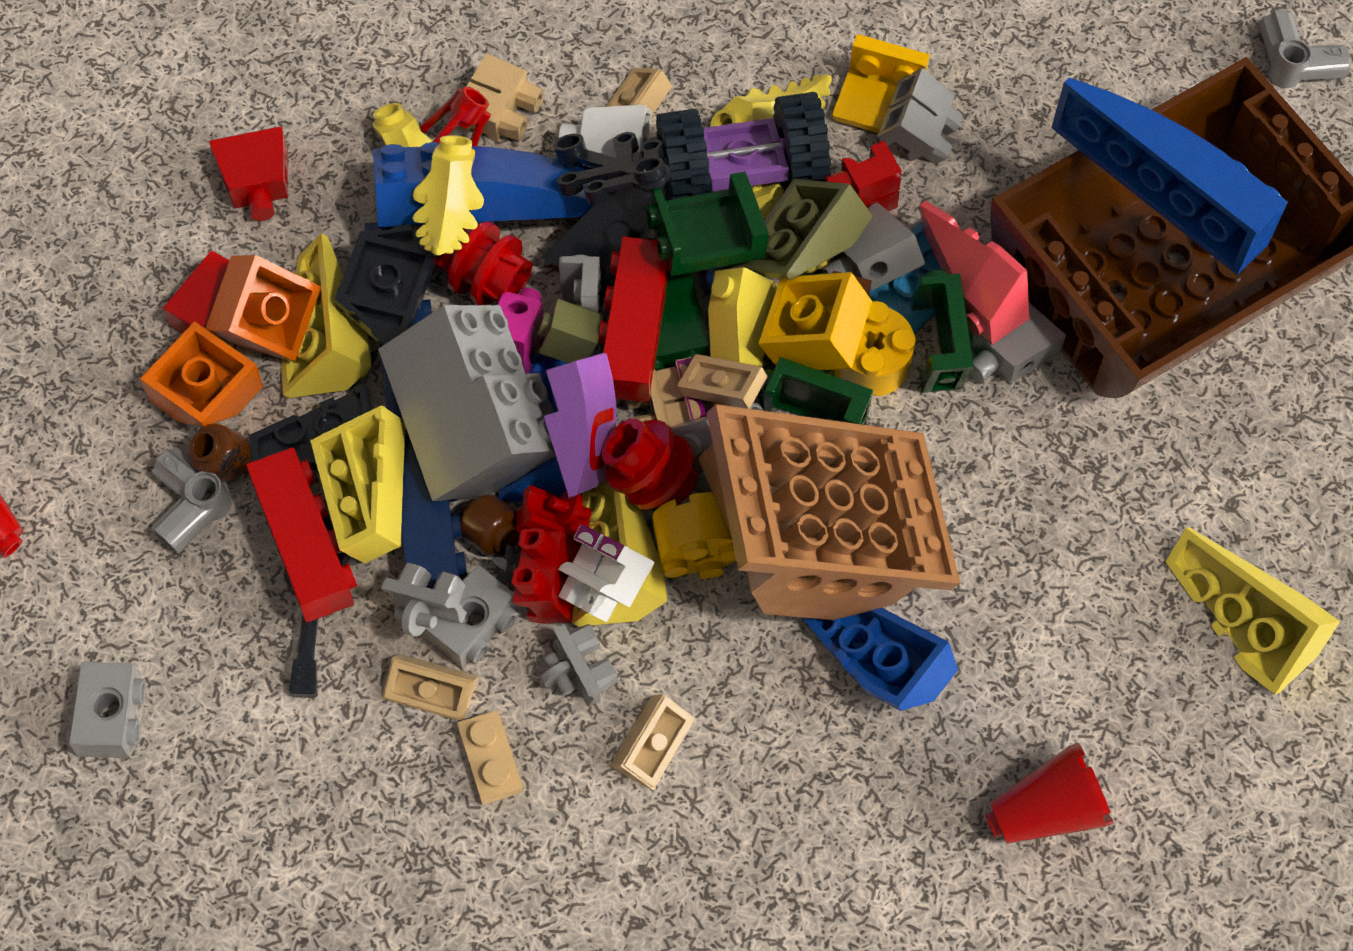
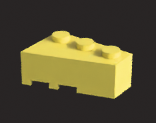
M381 405L310 440L339 550L364 564L401 547L405 423L403 419Z

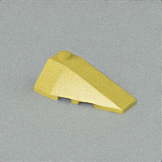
M321 233L297 259L295 274L321 286V290L296 361L282 359L281 362L283 395L288 398L348 390L358 379L363 378L371 368L369 340L366 331L336 307L334 298L343 278V273L328 236Z
M744 267L715 271L708 307L710 357L762 367L764 350L758 343L775 296L776 282ZM713 402V406H714L715 404L725 405V404H720V403H715V402Z
M606 482L583 492V506L591 509L589 528L625 545L655 563L631 606L628 607L618 602L608 622L574 605L572 624L578 627L587 624L602 625L639 621L667 602L663 568L642 510L633 506L625 494L615 491Z
M1190 527L1185 528L1165 561L1193 602H1205L1217 620L1211 624V627L1216 634L1221 636L1227 633L1240 652L1233 658L1241 669L1274 694H1279L1320 654L1340 623L1338 619L1306 596Z

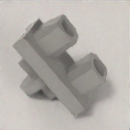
M407 562L397 580L385 578L381 589L386 593L393 594L395 604L398 606L395 610V618L402 620V629L405 634L414 637L420 636L426 627L433 629L436 626L437 618L460 624L463 623L467 612L459 603L466 585L458 576L442 572L434 588H426L432 575L425 568Z
M565 623L554 628L553 632L557 638L554 643L564 661L560 663L556 653L545 657L544 660L549 669L541 677L546 688L559 686L563 695H568L575 690L570 681L573 677L588 706L599 702L600 693L618 681L617 673L608 658L590 666H587L583 656L600 648L599 641L591 625L587 624L568 631Z

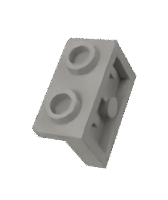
M586 255L559 257L562 300L602 314L603 297L600 258Z

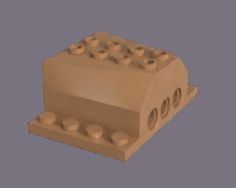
M715 404L706 412L713 445L701 454L698 460L731 535L738 570L746 571L751 593L763 614L835 620L891 606L916 587L952 590L960 584L923 433Z

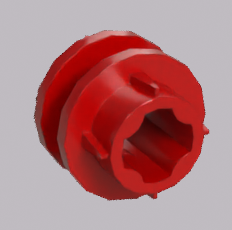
M490 221L480 223L476 229L462 228L469 236V242H460L462 249L454 250L452 254L444 253L438 256L437 266L448 273V288L458 294L465 293L471 288L470 299L476 305H490L494 300L499 302L502 294L506 292L518 294L520 289L526 287L533 263L521 256L523 250L522 241L512 234L500 239L499 227Z
M628 418V420L619 424L610 433L601 451L602 459L607 464L606 480L610 487L617 492L625 494L633 506L642 510L660 507L674 499L678 506L689 496L697 478H699L695 467L692 465V447L684 438L674 435L670 426L661 420L653 419L641 422L635 418Z

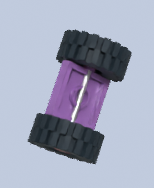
M817 92L775 98V114H773V118L706 128L701 126V118L696 108L657 114L656 135L657 139L662 141L666 156L663 162L669 166L671 171V177L664 186L666 188L667 200L711 193V190L712 192L728 190L730 174L745 171L751 186L784 181L785 189H787L793 179L825 182V177L831 175L830 142L827 137L828 129L824 120V110L821 109L822 103L820 98H818Z

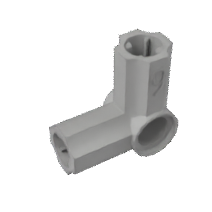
M1274 10L1271 14L1262 17L1259 27L1271 63L1268 69V77L1274 85L1280 88H1292L1299 84L1300 80L1346 78L1350 70V54L1347 46H1308L1305 42L1301 41L1294 17L1287 10Z
M179 448L166 449L156 459L152 474L177 494L180 499L150 529L164 544L179 554L211 521L219 520L226 516L231 509L232 501L217 475L203 471L197 472L192 467L189 457ZM215 492L210 499L201 501L208 493Z

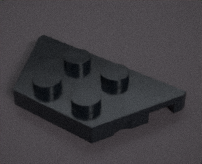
M411 224L395 226L390 230L375 229L360 232L334 298L336 307L382 346L414 325L438 260V255H434L432 251L424 250L425 246L419 244L420 239L423 237L416 236V231L419 228L412 229Z

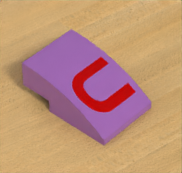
M607 353L546 370L558 411L545 415L544 419L569 497L607 482V464L602 459L601 451L605 440L616 428L617 424L616 397Z

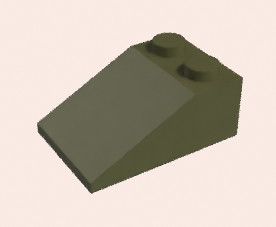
M793 179L764 220L769 233L765 259L733 264L731 268L744 267L763 277L791 280L852 247L856 240L860 238L873 216L850 184Z

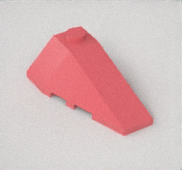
M928 201L921 203L922 230L941 269L947 271L948 275L960 273L969 330L976 336H983L993 345L1029 320L1027 270L1000 245L993 241L986 245L978 240L979 235L977 231L970 227L962 231L951 215Z

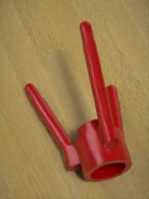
M458 88L452 98L419 128L422 133H426L451 111V119L433 142L440 143V138L448 136L456 125L463 128L475 125L470 140L472 141V146H477L484 125L491 117V114L486 111L489 107V102L483 94L474 88Z

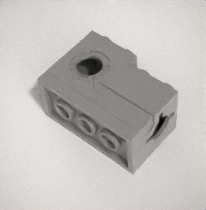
M443 305L378 349L432 501L472 498L493 494L556 457L544 419L545 415L554 413L546 386L542 382L539 373L525 374L521 356L517 352L508 328V321L500 305Z

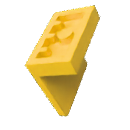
M857 34L852 45L850 68L836 102L832 119L879 133L886 112L890 109L889 104L898 80L921 68L927 71L930 54Z

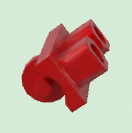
M529 485L523 490V507L516 513V530L518 533L523 529L542 528L544 531H563L581 547L582 543L573 538L580 524L589 527L591 509L583 506L581 494L569 497L566 491L560 497Z

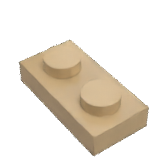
M695 354L679 381L677 388L686 397L750 409L768 376L761 366Z
M495 710L457 722L482 805L524 792L499 711Z

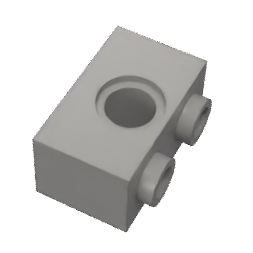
M477 565L463 580L466 586L459 604L467 612L464 620L470 615H480L484 618L483 621L477 625L470 626L465 623L460 624L437 618L436 626L433 629L426 627L423 632L426 641L461 669L470 661L473 663L480 661L490 647L488 641L498 630L502 633L506 632L518 617V605L512 602L514 592L480 565Z
M81 662L69 745L78 757L130 758L131 745L139 744L141 725L139 719H135L137 704H144L146 682L145 679H141L133 663ZM120 705L118 711L113 716L101 717L106 707Z

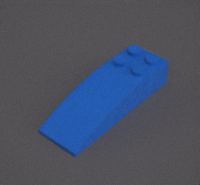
M1069 77L1064 81L1051 127L1055 132L1236 275L1268 246L1288 203L1276 189L1265 185L1252 175L1241 162L1233 160L1223 151L1189 129L1161 114L1115 93Z
M425 143L421 147H403L398 144H389L379 149H373L378 227L426 224L414 222L413 215L425 205L414 200L413 191L430 172L433 152L440 143ZM472 146V149L475 150V159L471 168V175L484 198L482 208L469 210L477 222L583 217L594 206L587 202L584 190L573 196H563L557 179L567 172H580L593 168L583 165L575 168H566L557 158L495 147Z

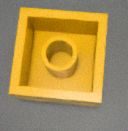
M852 272L797 276L791 280L780 279L758 344L775 365H777L779 358L782 357L816 370L851 369L872 300Z

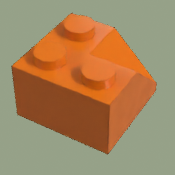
M257 255L231 256L205 329L238 346L289 361H296L321 286Z
M195 321L140 378L146 395L152 404L179 423L196 426H206L207 424H213L237 416L264 387L257 365Z

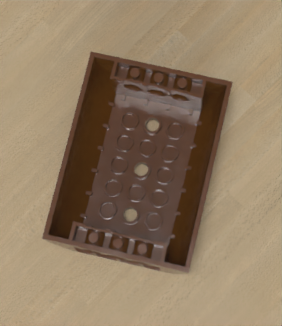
M1247 57L1152 109L1189 129L1223 151L1233 160L1241 162L1252 175L1265 185L1276 189L1281 197L1288 202L1268 246L1238 275L1233 273L1079 150L992 198L990 222L993 242L1000 245L1027 270L1029 303L1066 334L1061 351L1096 395L1106 398H1120L1133 392L1353 262V176ZM1171 252L1180 253L1185 257L1186 263L1174 264L1167 258V254ZM1110 288L1119 290L1123 294L1124 299L1118 301L1110 291Z

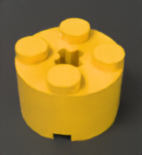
M879 301L872 302L852 368L833 369L834 375L872 389V395L875 396L886 395L898 389L904 383L909 373L916 342L909 322L897 311L888 308L885 303Z
M713 493L689 495V503L677 506L674 499L656 509L652 515L653 527L665 577L675 578L699 572L701 579L719 577L724 573L723 567L736 561L731 535Z

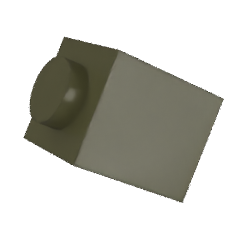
M557 299L551 313L543 312L536 332V335L542 336L539 353L566 363L591 357L598 343L603 315Z

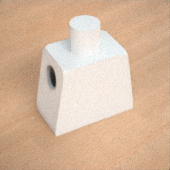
M646 105L584 108L582 125L562 123L559 138L568 134H581L587 150L616 158L613 139L617 135L624 132L635 133L639 147L648 141L652 110ZM639 149L633 153V163L642 159ZM582 164L583 166H586V167H589V168H595V167H591V166Z

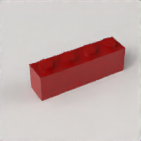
M622 236L620 252L613 251L610 274L616 276L615 285L607 286L605 310H610L609 321H601L599 345H604L603 353H607L616 399L649 403L669 267L667 261H661L658 256L656 240Z
M293 447L246 464L252 485L305 622L308 623L353 606L351 590L357 588V583L349 563L341 566L337 554L342 553V551L339 550L334 529L327 531L323 519L329 517L321 493L313 496L309 485L316 482L308 460L299 462Z

